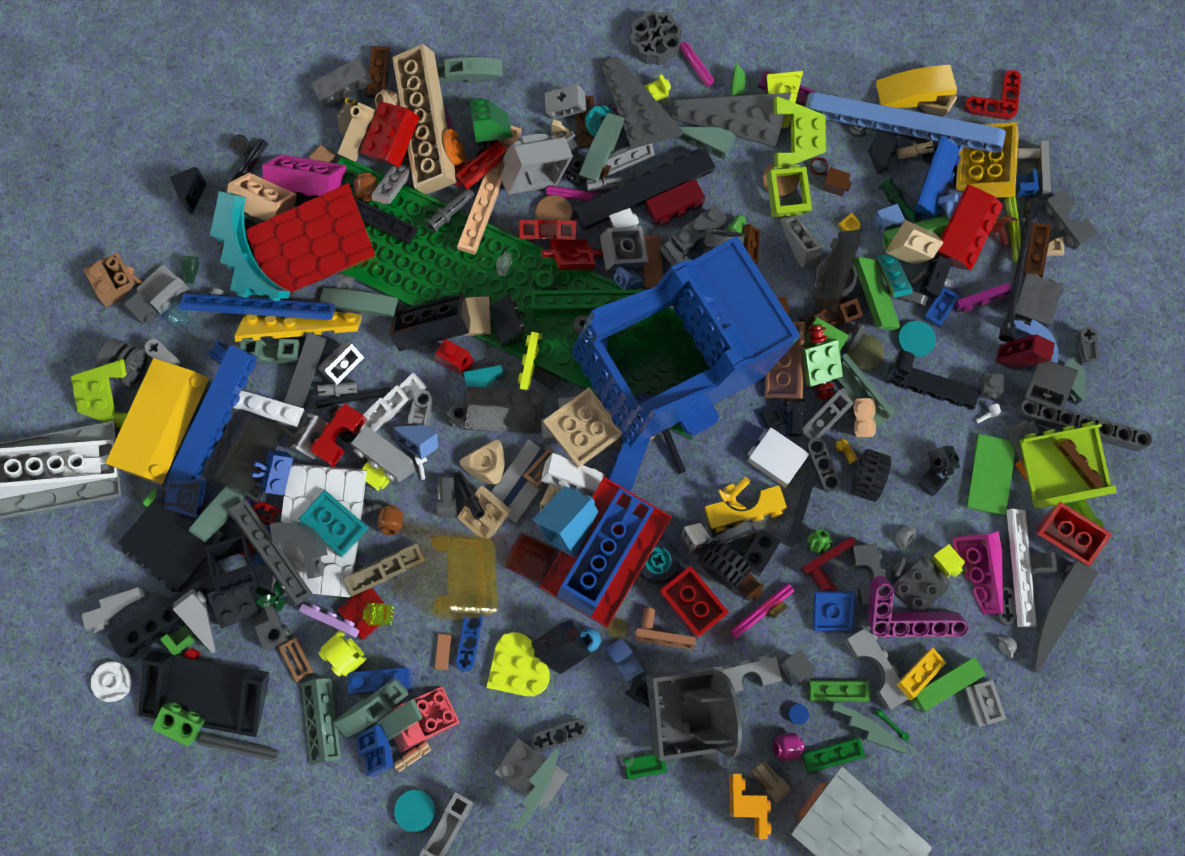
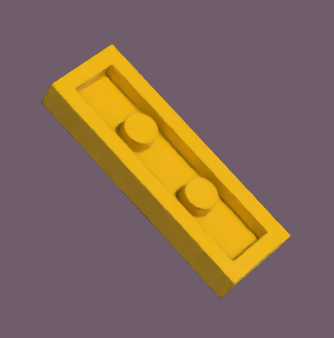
M931 648L896 685L909 700H912L946 662L934 648Z

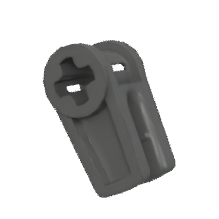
M1085 327L1076 334L1075 343L1080 364L1092 365L1099 360L1098 333L1093 327Z

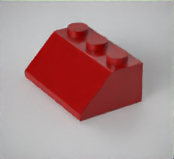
M1061 501L1045 515L1036 528L1038 535L1089 567L1113 535Z

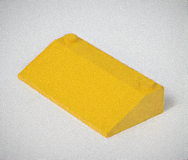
M153 358L105 464L162 486L209 378L192 370Z

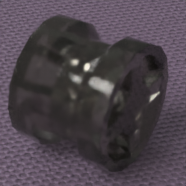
M235 135L230 140V146L237 156H247L251 151V145L244 135Z

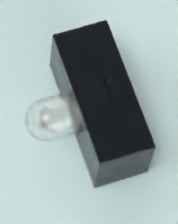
M941 256L932 258L919 293L934 298L940 296L943 287L947 289L952 288L954 281L947 276L952 261Z

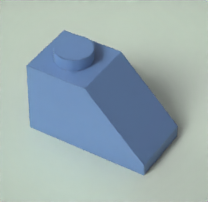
M424 425L398 426L393 428L395 442L421 460L439 448L437 433Z

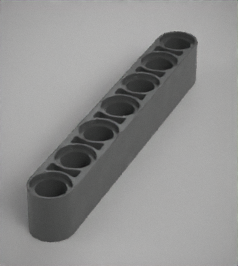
M1029 399L1019 405L1016 410L1017 416L1024 421L1031 422L1034 420L1036 424L1063 431V427L1075 425V429L1082 428L1080 422L1088 423L1094 421V425L1101 424V428L1105 431V434H1103L1099 430L1101 442L1133 451H1142L1152 443V436L1147 431L1068 409L1060 411ZM1024 407L1029 408V409H1030V413H1027V412L1024 410ZM1043 412L1049 415V419L1043 416ZM1062 417L1067 419L1068 424L1062 421ZM1118 432L1124 436V439L1119 437ZM1137 438L1142 440L1143 445L1138 442Z

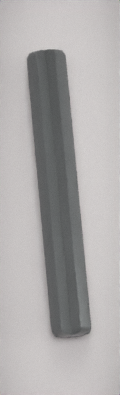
M202 734L199 739V745L261 759L277 761L279 756L278 750Z

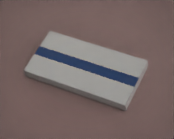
M530 440L526 442L502 476L500 482L497 483L491 492L512 510L507 518L515 524L518 523L545 484L544 482L539 489H536L533 484L523 477L545 452L544 449ZM551 454L530 475L531 478L543 467ZM542 474L539 476L536 482H538L541 479Z

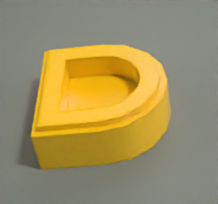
M851 213L838 223V227L844 233L854 235L860 229V221Z

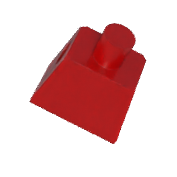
M444 339L434 357V361L465 377L464 372L469 371L474 363L467 350L447 339Z

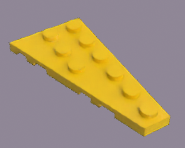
M334 312L332 320L245 314L234 336L235 342H241L242 338L252 337L253 340H260V337L271 336L273 339L299 337L309 332H314V335H321L323 331H332L333 333L356 332L361 323V314Z

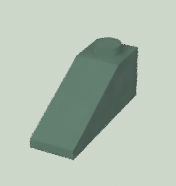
M680 127L683 130V135L677 138L697 148H706L708 153L725 160L734 144L736 135L730 130L719 127Z

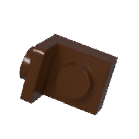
M751 573L748 574L737 588L748 601L751 598L756 600L764 593L761 590L764 585L760 584Z

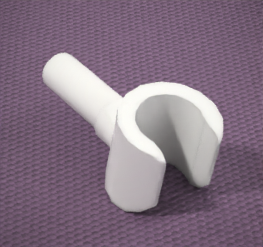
M999 404L989 406L990 412L977 418V424L987 418L998 416L1001 412Z
M415 456V460L418 464L420 472V479L425 480L424 467L422 463L427 462V458L425 457L421 460L420 458Z

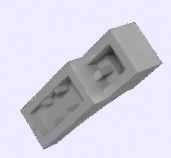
M137 587L99 600L101 608L81 614L85 629L93 631V633L104 631L106 626L111 625L110 620L119 611L131 603L145 598L144 590Z

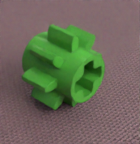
M818 529L816 532L812 531L807 543L811 544L810 549L813 552L822 554L824 551L828 552L833 540L829 539L830 534L827 531Z

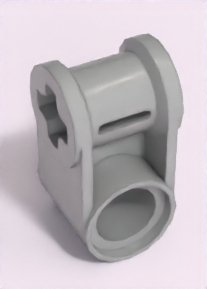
M151 339L145 344V351L152 359L155 358L177 366L181 364L160 341Z
M419 390L415 393L408 416V425H424L428 428L433 405L432 397L428 391ZM421 397H428V401L425 404L419 403Z

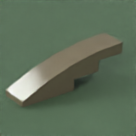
M416 542L347 575L343 579L350 595L353 596L388 581L389 578L407 571L408 568L424 562L425 559Z

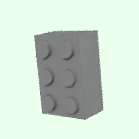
M517 739L495 771V774L527 796L535 787L529 782L530 778L547 758L520 739ZM557 765L547 790L539 803L544 809L548 807L569 775Z

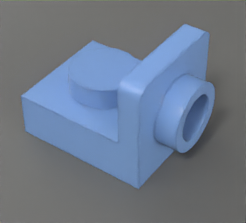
M622 266L617 267L613 279L622 290L640 287L643 282L632 269L626 271Z

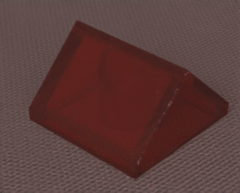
M521 533L511 548L505 568L540 584L557 549Z

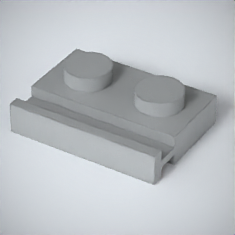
M993 680L963 688L977 728L1006 720Z

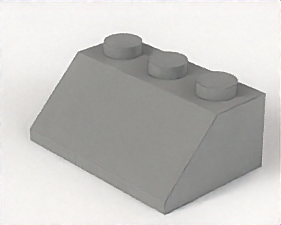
M365 426L351 443L354 449L353 452L358 457L363 458L364 456L369 460V465L374 469L380 468L384 471L383 475L390 481L396 480L399 483L415 471L411 458L368 426Z

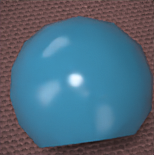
M585 627L579 631L590 652L595 651L600 646L601 635L598 630L593 627Z

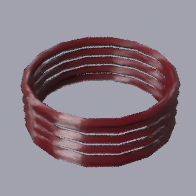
M822 157L814 158L810 165V169L815 175L825 174L829 167L827 160ZM816 160H822L826 163L827 169L824 172H816L812 167V163Z

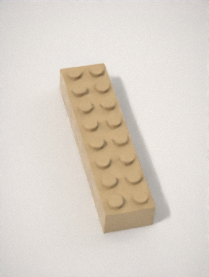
M421 44L392 58L400 106L408 108L420 116L408 146L414 188L424 194H429L455 184L457 180L454 164L449 159L443 143V132L448 129L435 54L424 44Z

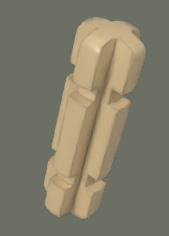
M423 741L419 744L418 748L414 747L402 756L403 758L395 760L393 762L395 769L400 772L405 769L406 765L409 766L420 759L422 754L426 755L431 751L429 744Z

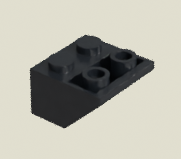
M509 294L489 307L501 348L522 342V335L525 334L516 300H512Z

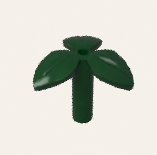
M277 581L273 587L274 593L263 587H257L255 592L261 595V597L255 601L256 604L263 608H270L274 604V609L277 612L284 608L286 599L280 597L285 592Z

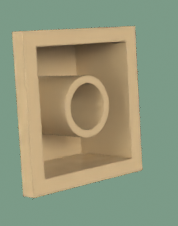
M905 220L885 252L917 266L934 258L943 241L934 232Z

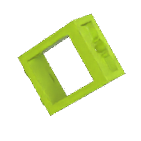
M792 165L787 169H782L781 166L771 168L766 174L772 218L802 215L811 212L812 204L806 167ZM798 174L803 204L780 206L776 177Z

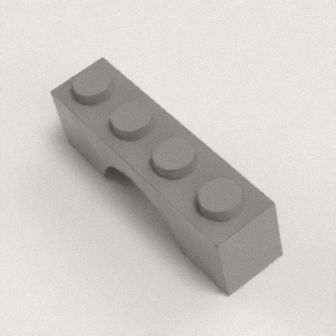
M866 627L844 640L854 658H867L873 661L880 669L882 681L876 694L888 711L905 702L908 698L896 685L900 681L897 668L889 663L887 652L883 647L880 648L876 642L878 640L877 636Z
M455 792L437 828L419 856H445L475 802L459 792Z

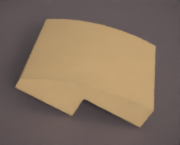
M481 486L475 495L479 497V503L485 511V515L480 519H474L470 509L464 506L457 518L486 543L512 510L484 486Z

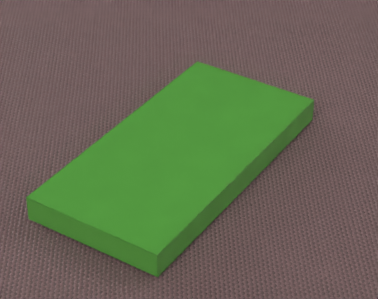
M863 257L853 259L876 328L900 329L901 326L877 260Z
M982 434L977 435L966 504L967 509L1006 516L1015 457V449L1010 440Z

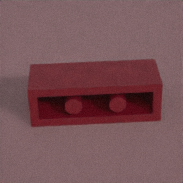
M693 179L646 200L645 208L655 226L658 224L665 225L670 219L674 217L680 218L691 209L694 211L700 209L704 204L705 195L696 179Z
M1035 334L1000 344L995 362L1012 370L1051 361L1054 354L1055 343Z

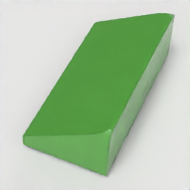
M737 64L734 66L730 96H744L746 73Z

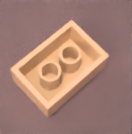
M247 173L228 183L227 192L246 197L244 212L264 221L295 207L296 193L251 173Z

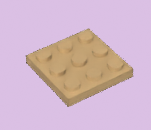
M589 387L542 422L578 468L621 437V431L613 424L611 414L603 407L600 400Z

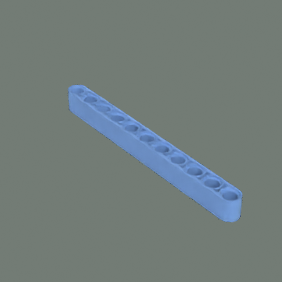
M815 92L808 94L805 104L806 108L826 115V120L880 129L938 142L941 136H945L955 145L989 152L1002 151L1006 135L1005 130L997 127Z

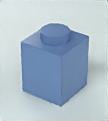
M898 204L877 211L873 219L875 228L879 229L881 234L884 230L902 226L905 221Z

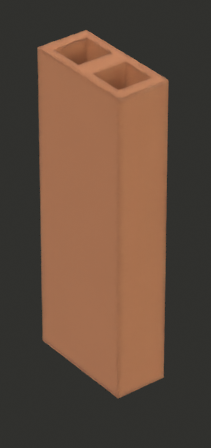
M438 634L435 669L448 670L452 635Z

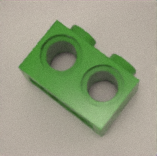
M167 703L161 707L152 730L189 747L195 742L205 720L200 718V715L195 712L181 709L182 707L177 703ZM167 714L173 717V722L168 720ZM185 723L190 724L192 731L186 729Z

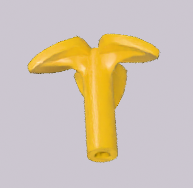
M744 477L736 486L730 484L723 491L719 489L718 492L725 502L729 501L731 507L744 510L746 507L736 501V496L750 483V480Z

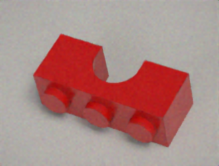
M521 219L519 239L576 240L577 220Z
M345 403L336 410L335 417L325 425L323 434L313 442L312 449L310 450L315 456L333 468L345 452L336 443L338 435L344 431L357 435L367 421L364 415Z

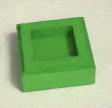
M153 488L142 501L146 507H149L156 499V488Z

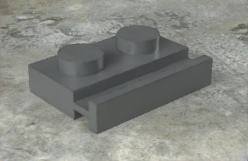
M750 519L737 527L727 529L726 532L715 537L723 543H733L764 529L761 521Z

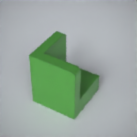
M182 626L172 636L166 634L160 639L172 655H180L197 641L185 626Z

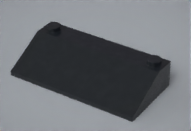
M152 651L143 660L138 716L156 719L161 707L167 703H177L182 707L181 709L199 714L200 718L205 720L202 725L203 728L257 737L268 691L270 672ZM167 714L168 720L173 722V717Z

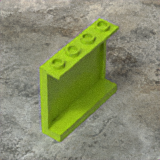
M1093 421L1083 423L1082 428L1075 429V425L1063 427V432L1056 433L1055 429L1043 431V436L1037 437L1036 433L1024 435L1025 439L1019 440L1034 508L1053 506L1059 501L1068 503L1117 493L1115 485H1111L1098 429V427H1102L1101 424L1094 425ZM1067 438L1075 443L1078 453L1084 455L1089 461L1088 465L1090 468L1097 471L1101 476L1100 480L1103 485L1100 488L1090 489L1054 444L1058 439Z

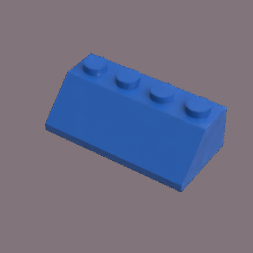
M941 136L935 149L914 209L916 216L925 219L936 218V216L940 217L943 208L938 204L939 197L948 195L949 189H946L947 185L952 183L955 175L952 170L954 166H958L961 158L958 155L960 148L945 136Z

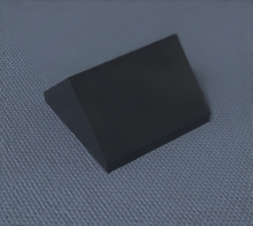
M192 167L170 177L179 200L191 215L207 184L197 167Z

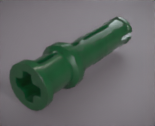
M892 177L879 185V189H882L887 195L888 202L894 205L898 204L905 220L911 223L920 222L902 197L903 192L898 190L893 183Z

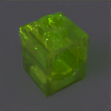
M367 603V608L363 610V620H366V624L369 626L392 627L394 606L392 604Z

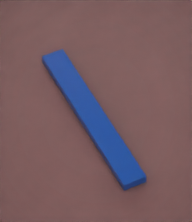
M184 293L179 303V309L332 320L335 304Z

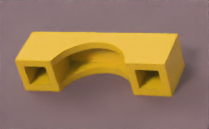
M779 485L761 490L756 506L750 510L736 511L722 501L705 506L704 513L710 532L716 531V533L726 531L727 527L733 525L737 527L750 519L762 521L768 515H771L772 518L780 516L787 506Z

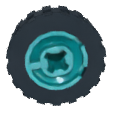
M663 539L659 540L640 571L641 577L653 584H662L671 580L677 573L680 565L677 549L670 542L668 543Z

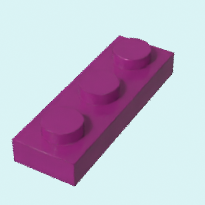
M1007 283L956 301L953 306L955 312L962 311V313L971 311L974 306L984 307L990 304L992 300H1004L1008 297L1007 295L1012 288Z

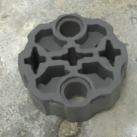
M653 10L644 12L643 16L635 19L631 25L630 49L639 58V61L645 64H666L672 57H676L680 50L681 26L674 21L669 13H659Z

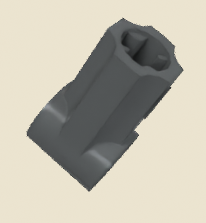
M673 239L659 248V251L669 263V268L682 261L690 260L686 255L682 254Z
M444 477L437 479V516H457L454 478Z

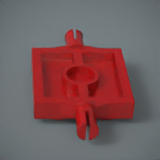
M551 239V250L542 249L541 251L542 258H554L559 270H594L596 264L593 257H603L602 249H591L586 239Z

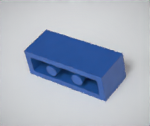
M399 668L348 673V694L375 693L394 677L407 690H412L411 669Z

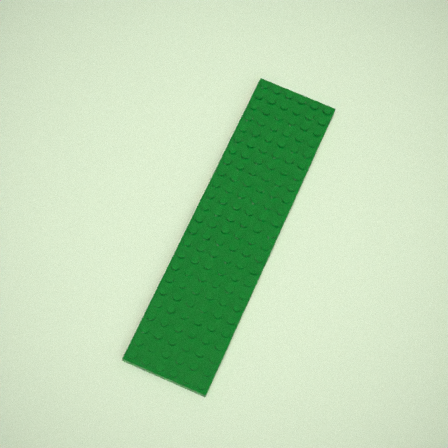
M344 156L338 162V164L346 165L341 186L349 183L355 198L357 197L355 196L353 181L357 178V175L371 173L372 176L377 178L378 185L385 177V175ZM405 184L390 204H383L378 201L365 202L417 227L419 231L409 246L364 224L376 256L339 272L340 274L386 296L395 297L399 302L409 307L463 292L465 298L489 296L490 306L510 294L511 299L516 300L519 317H521L524 325L525 334L522 335L523 341L501 348L491 315V334L471 336L522 360L523 354H527L528 346H525L527 335H531V332L542 333V339H538L537 342L539 351L536 360L534 359L533 362L535 366L584 390L589 387L595 395L599 396V394L594 392L590 379L583 374L581 364L572 355V348L579 336L574 331V321L579 316H589L592 310L532 311V291L542 290L537 287L535 280L536 275L542 270L550 271L554 276V285L548 290H622L614 281L590 270H559L554 258H542L541 251L543 248L526 240L519 239V237L487 223L476 255L458 250L457 246L469 214L458 210L450 217L449 223H444L437 233H433L428 229L424 221L435 215L436 210L443 209L448 204ZM670 307L607 337V352L635 398L640 397L642 393L655 397L711 368L705 362L701 350L695 346L691 334L685 330L681 318ZM580 323V326L584 327L585 323ZM679 423L669 428V430L690 440L693 437L687 435Z

